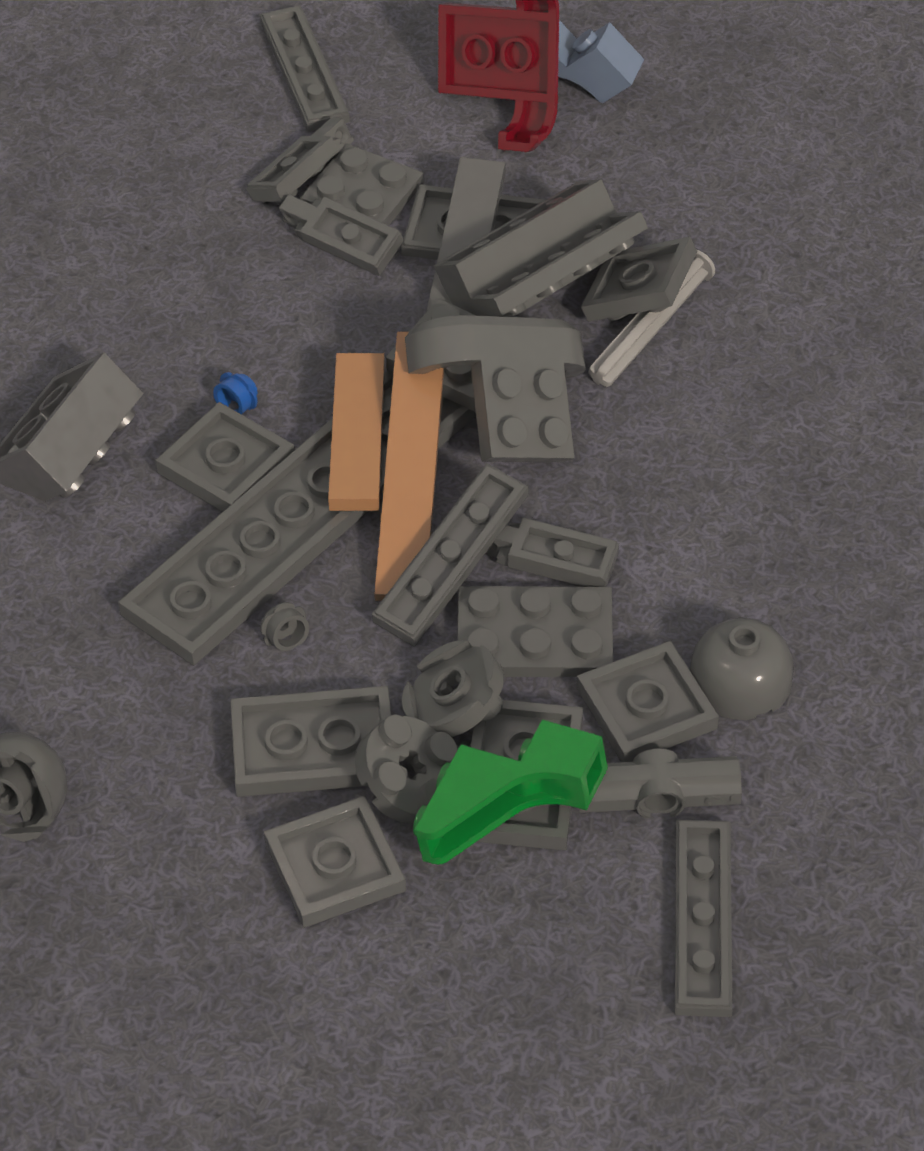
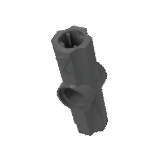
M656 748L639 753L633 762L607 763L608 769L587 811L579 809V813L637 810L644 818H651L650 813H670V817H675L684 810V807L741 804L740 762L737 756L679 759L675 752L667 749Z

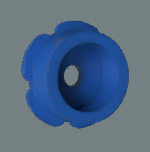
M225 372L221 375L220 383L213 389L216 403L221 402L229 406L233 400L238 403L239 408L235 411L240 414L247 410L255 409L257 406V387L251 378L245 374L235 373L233 375L231 372Z

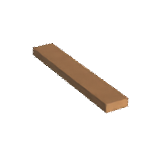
M397 332L374 594L375 601L383 600L432 533L444 368L436 369L426 374L408 373L405 337L409 332Z

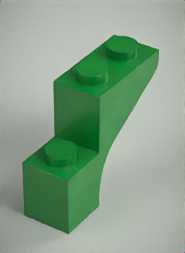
M542 720L533 738H527L523 742L518 761L461 744L451 763H445L441 768L437 778L435 793L428 805L421 806L414 820L413 833L417 837L423 861L436 865L447 863L514 815L534 806L557 804L587 811L608 769L602 736Z

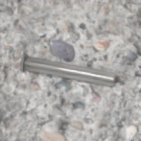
M697 250L696 256L671 307L656 313L649 311L637 313L591 364L588 373L593 378L594 383L606 387L611 386L702 281L711 280L715 275V266L706 254Z

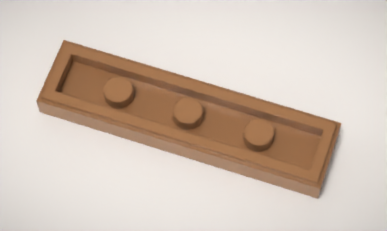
M336 353L328 495L329 511H379L385 378L384 353Z

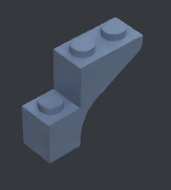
M559 20L558 77L582 86L601 103H604L633 84L644 58L610 22L595 32L592 29H588L576 38Z

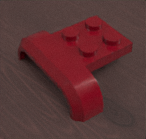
M516 0V8L459 3L438 4V93L515 100L512 120L508 127L501 130L498 134V149L521 152L535 150L552 131L557 116L559 1Z

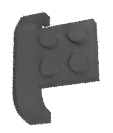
M459 315L424 321L415 325L407 334L405 344L409 374H426L444 367L471 365L481 462H563L575 458L566 377H576L585 371L582 334L568 322L560 319Z

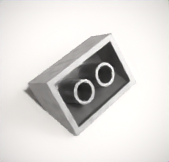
M105 352L55 376L0 443V484L44 502L59 495L67 498L84 482L85 478L81 473L87 465L97 462L109 450L110 444L107 440L112 433L123 429L134 418L136 413L132 408L144 393Z

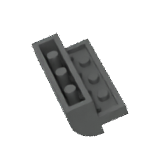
M602 179L577 181L435 264L434 268L447 296L454 306L476 316L514 317L631 247L635 243L633 237L648 229V226L641 211L616 213Z

